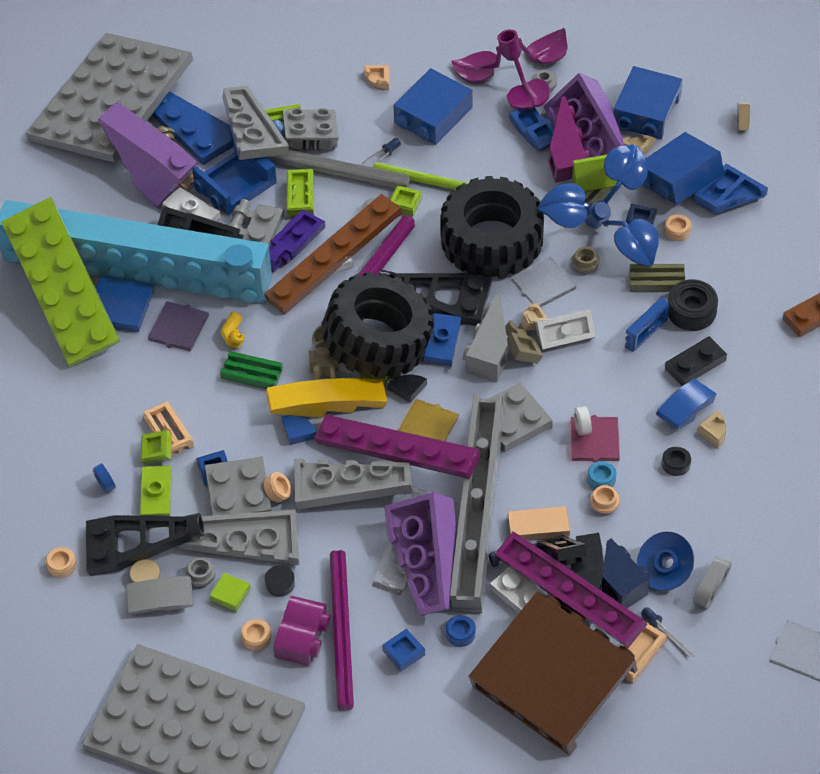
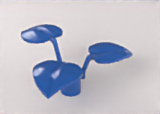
M634 144L619 146L612 149L605 157V173L611 180L617 181V183L603 201H597L590 206L588 203H584L585 192L581 187L572 183H565L550 190L539 203L537 210L564 228H576L584 221L592 228H598L601 225H604V227L609 225L623 226L614 233V243L617 249L625 257L639 265L647 267L653 265L659 244V237L655 227L643 219H634L629 225L626 221L609 220L611 209L608 202L623 184L627 189L635 190L646 180L648 164L644 153L638 146Z

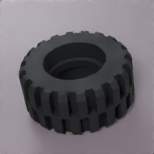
M485 176V179L481 180L477 177L471 179L468 184L462 183L456 187V191L453 190L446 197V201L441 208L440 238L442 250L445 252L447 259L451 263L455 262V267L462 272L466 270L468 274L489 278L498 276L499 279L506 278L508 274L516 275L522 272V267L528 268L533 263V259L535 260L539 256L543 246L544 214L537 210L540 200L536 196L534 197V193L528 187L523 188L522 183L516 180L511 182L506 177L500 176V179H495L493 176ZM485 221H499L511 226L512 229L499 234H486L472 227Z
M373 272L364 273L361 277L359 274L352 276L338 285L331 295L323 319L322 337L326 342L327 349L330 353H334L333 357L339 364L344 363L346 369L351 372L354 370L360 372V376L368 378L371 375L375 376V379H385L386 376H389L390 379L399 377L401 373L403 375L407 374L419 365L433 333L434 318L429 303L426 304V298L421 292L417 293L416 287L409 283L407 285L402 282L403 279L396 276L391 278L385 273L373 275ZM361 319H373L383 322L395 332L375 330L362 322Z

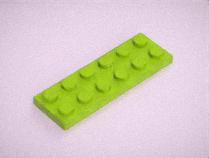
M48 197L1 221L68 365L73 367L120 343L121 341L53 199Z

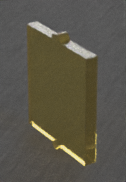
M416 399L398 431L446 441L459 418V414L441 408L439 404L433 405Z

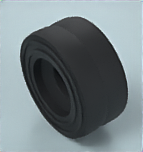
M696 279L683 280L674 285L669 292L668 316L677 327L688 331H698L707 328L715 320L718 296L714 288L708 283ZM689 301H694L700 307L690 309L685 304Z

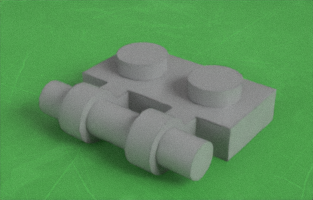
M242 199L239 205L235 206L232 212L233 219L227 225L241 229L238 239L267 243L270 247V241L276 236L283 220L284 210L258 204L255 211H250V202ZM243 222L249 223L247 229L241 228Z

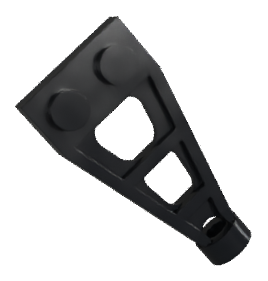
M380 270L379 272L388 274V277L391 278L399 277L407 285L409 283L429 285V293L425 298L427 300L426 304L429 303L433 314L461 317L462 324L473 326L482 322L492 286V278L468 273H394L387 270ZM441 287L458 288L460 293L457 303L448 305L437 300L435 297L437 289Z
M200 513L186 516L112 515L87 520L86 570L90 576L119 571L134 565L138 561L148 559L193 540V538L204 536L202 516ZM159 527L169 528L168 538L155 543L149 542L150 529ZM122 531L140 532V544L128 551L119 552L118 534Z

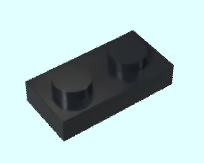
M708 336L666 361L665 370L681 386H684L694 378L697 379L725 362L727 353Z
M565 535L537 541V546L540 550L561 564H572L577 562L578 557L587 556L584 543Z

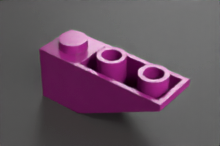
M566 96L561 98L548 156V163L555 183L572 179L574 160L590 158L588 150L583 149L582 131L580 127L576 128L574 122L576 119L575 111L572 105H568Z

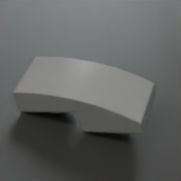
M191 577L158 578L126 584L128 613L132 615L156 610L169 612L193 606Z

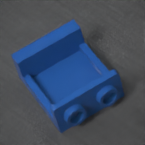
M633 66L613 110L618 128L662 139L665 124L674 103L678 104L681 98L683 79Z
M234 141V153L205 172L198 167L192 169V184L199 194H204L210 199L215 208H220L227 215L233 212L235 206L239 205L242 199L250 201L277 183L275 164L266 157L239 160Z

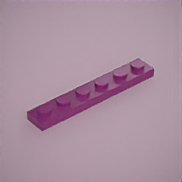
M325 414L314 437L317 444L393 462H408L410 466L470 479L481 455L478 448Z
M514 531L495 552L496 557L626 648L631 646L647 626L646 622L638 615Z

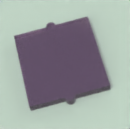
M166 301L148 335V340L167 345V348L175 347L191 352L209 317V312L191 308L188 304L184 306Z

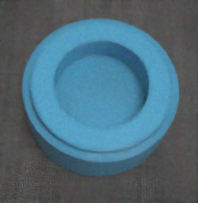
M233 245L224 254L225 265L233 272H244L253 264L252 251L245 245Z
M605 461L593 463L588 468V484L593 489L602 485L613 487L616 483V469L612 464Z

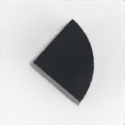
M413 374L402 375L394 378L387 384L388 390L411 403L427 385V378Z

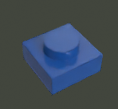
M407 628L382 645L383 652L401 672L425 656V648Z

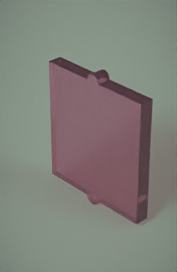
M592 415L590 417L592 433L583 436L577 433L574 417H571L572 461H593L595 463L598 461L620 460L618 417H597Z

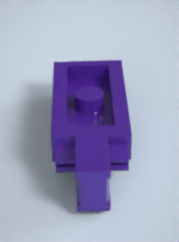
M302 210L270 241L271 271L275 272L282 266L283 262L289 263L325 229V221L306 210Z

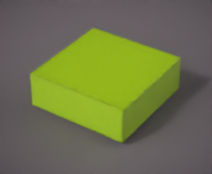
M397 185L390 200L401 208V214L413 217L422 199V191Z
M168 430L142 434L141 462L147 465L171 460L172 433Z
M223 573L209 595L210 601L237 612L251 590V585L246 581Z

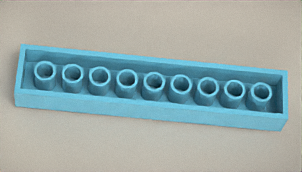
M10 200L4 201L0 211V249L3 260L20 262L1 221L34 204ZM58 209L83 264L91 276L114 277L150 283L168 289H179L197 294L203 293L221 298H232L249 303L264 304L266 299L264 293L269 290L272 281L269 244ZM233 245L249 247L253 256L252 266L244 272L229 270L225 265L224 257L229 247Z

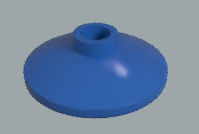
M669 531L659 532L648 538L640 548L637 557V565L643 566L650 576L649 586L660 591L673 590L685 583L692 573L695 561L690 543L678 533ZM669 559H673L672 566L666 568V562Z

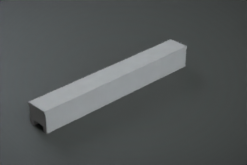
M473 395L467 446L478 448L481 455L470 479H463L450 590L453 612H483L505 411L502 395H496V399H480L479 395Z

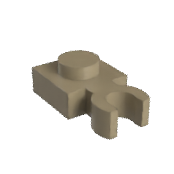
M509 320L505 330L512 356L520 362L526 361L538 364L543 355L535 338L527 335L528 330H524L522 323L517 328L513 321Z
M320 347L309 351L310 373H314V380H320L321 376H329L330 379L336 378L335 371H338V362L333 357L334 353H330L327 347Z

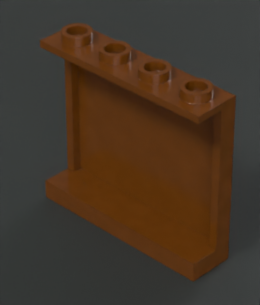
M536 592L468 677L473 688L570 756L577 748L575 741L625 676L629 671L634 674L636 673L635 655L628 648L622 645L618 648L609 642L610 638L600 629L596 628L593 631L586 626L584 619L577 613L571 612L569 614L561 609V604L552 596L547 595L544 597Z

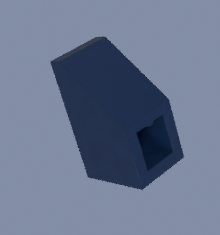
M611 538L606 543L602 592L624 607L629 608L648 595L650 576L643 566H638L630 558V554L625 547L619 546Z

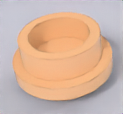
M608 485L597 487L590 497L592 508L603 514L614 512L620 502L616 490Z

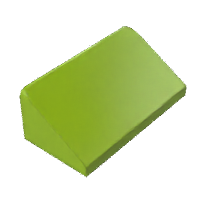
M607 155L574 160L572 174L574 184L581 187L584 192L615 186L617 181L611 180L604 170V160Z

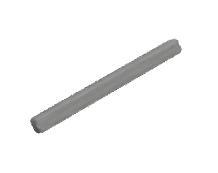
M288 150L287 155L266 157L271 162L302 169H313V171L391 188H396L397 185L408 188L410 183V176L406 174Z

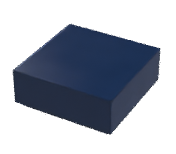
M631 204L626 222L629 225L634 219H643L654 225L657 209Z

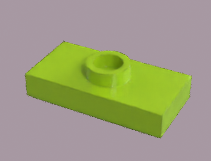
M313 169L287 170V216H297L302 210H306L314 215Z
M171 466L142 467L140 516H171Z

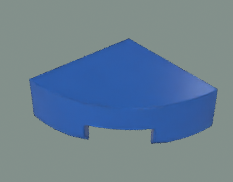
M298 416L282 417V423L290 445L314 439L317 431L309 421Z

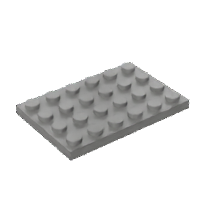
M105 33L26 132L28 141L115 163L120 155L116 148L112 146L98 118L113 104L118 102L146 122L193 61L192 53Z
M137 644L82 745L85 751L148 774H273L305 711V703Z

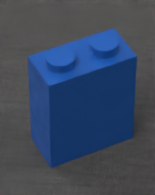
M430 68L393 105L394 123L418 135L421 139L437 145L473 108V90Z
M684 132L646 158L648 174L642 186L657 193L661 198L678 205L724 173L721 152Z

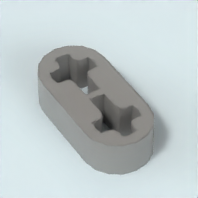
M719 556L714 559L697 587L693 603L706 609L710 607L730 572L732 562Z

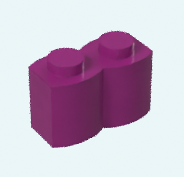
M295 596L290 597L273 646L275 658L308 666L311 664L313 657L318 658L322 645V640H319L322 631L327 632L330 623V614H327L326 604Z

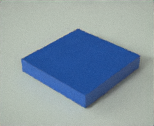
M100 276L96 291L114 328L139 332L154 292V285Z

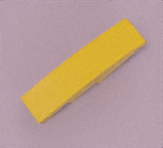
M320 379L294 382L266 389L270 414L323 418L327 411L354 413L357 406L384 408L387 403L383 379Z

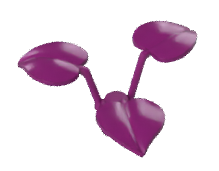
M562 28L534 41L527 48L515 30H504L497 36L499 46L496 47L497 55L491 51H480L462 59L452 60L453 68L458 76L471 83L483 82L493 77L494 68L500 66L501 55L508 61H514L522 85H517L508 92V103L511 107L519 110L533 109L534 107L542 106L548 101L550 96L549 85L540 78L526 82L518 58L523 51L532 62L538 60L541 64H551L561 60L568 51L566 30Z

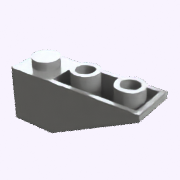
M496 294L492 303H487L483 313L484 320L482 324L478 323L473 333L474 340L471 345H466L463 360L466 361V373L498 382L507 363L508 343L501 297L499 294Z

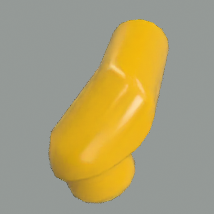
M237 312L230 313L220 331L226 344L232 348L240 347L245 339L244 334H240L239 330H237L242 321V316Z

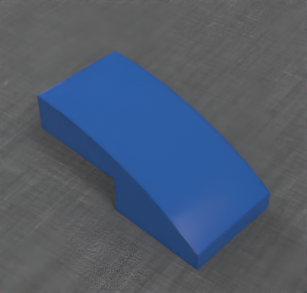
M535 107L528 110L517 109L510 113L508 118L536 150L541 151L551 145L554 126L548 118L543 120Z
M694 378L669 397L655 415L679 430L694 421L698 411L712 404L717 393Z

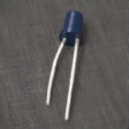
M393 138L389 143L382 145L381 150L371 154L359 165H362L369 158L383 150L386 154L377 162H380L387 155L391 156L392 152L401 145L400 140Z
M648 607L642 610L641 615L649 622V625L654 628L658 626L688 657L690 656L689 654L695 657L661 624L663 618L660 615H657Z

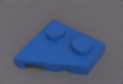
M726 163L723 166V174L694 194V202L717 214L764 198L767 195L768 187Z

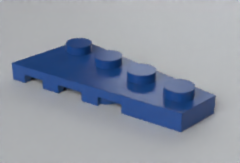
M170 91L152 113V116L162 126L174 130V138L202 165L234 147V139L229 124Z

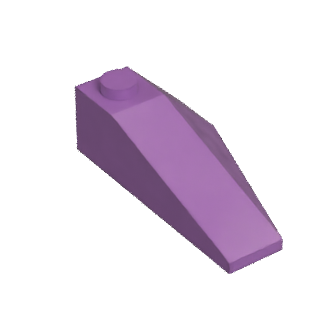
M578 73L543 106L552 124L555 126L561 98L566 96L568 105H572L575 111L576 119L574 122L576 128L580 127L582 131V146L585 150H588L592 157L607 155L612 149L625 146L610 102L596 79Z
M116 102L98 118L112 146L119 153L125 169H128L137 190L156 208L161 206L193 174L192 169L197 165L196 160L177 143L120 103Z
M431 492L384 506L387 536L390 543L395 545L399 555L397 560L400 567L404 568L409 579L408 587L420 615L424 616L448 610L456 535L453 498Z

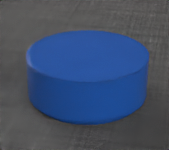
M102 463L93 467L92 472L104 492L108 493L116 488L113 479Z
M457 615L448 620L446 624V638L452 645L463 647L474 641L476 625L471 618Z

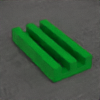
M229 351L228 360H225L224 368L221 369L220 374L222 379L267 389L277 385L283 371V363ZM231 369H235V370H239V371H244V372H247V374H246V373H242V372L233 371V370H231ZM258 375L270 377V378H272V379H268V378H264V377H259Z

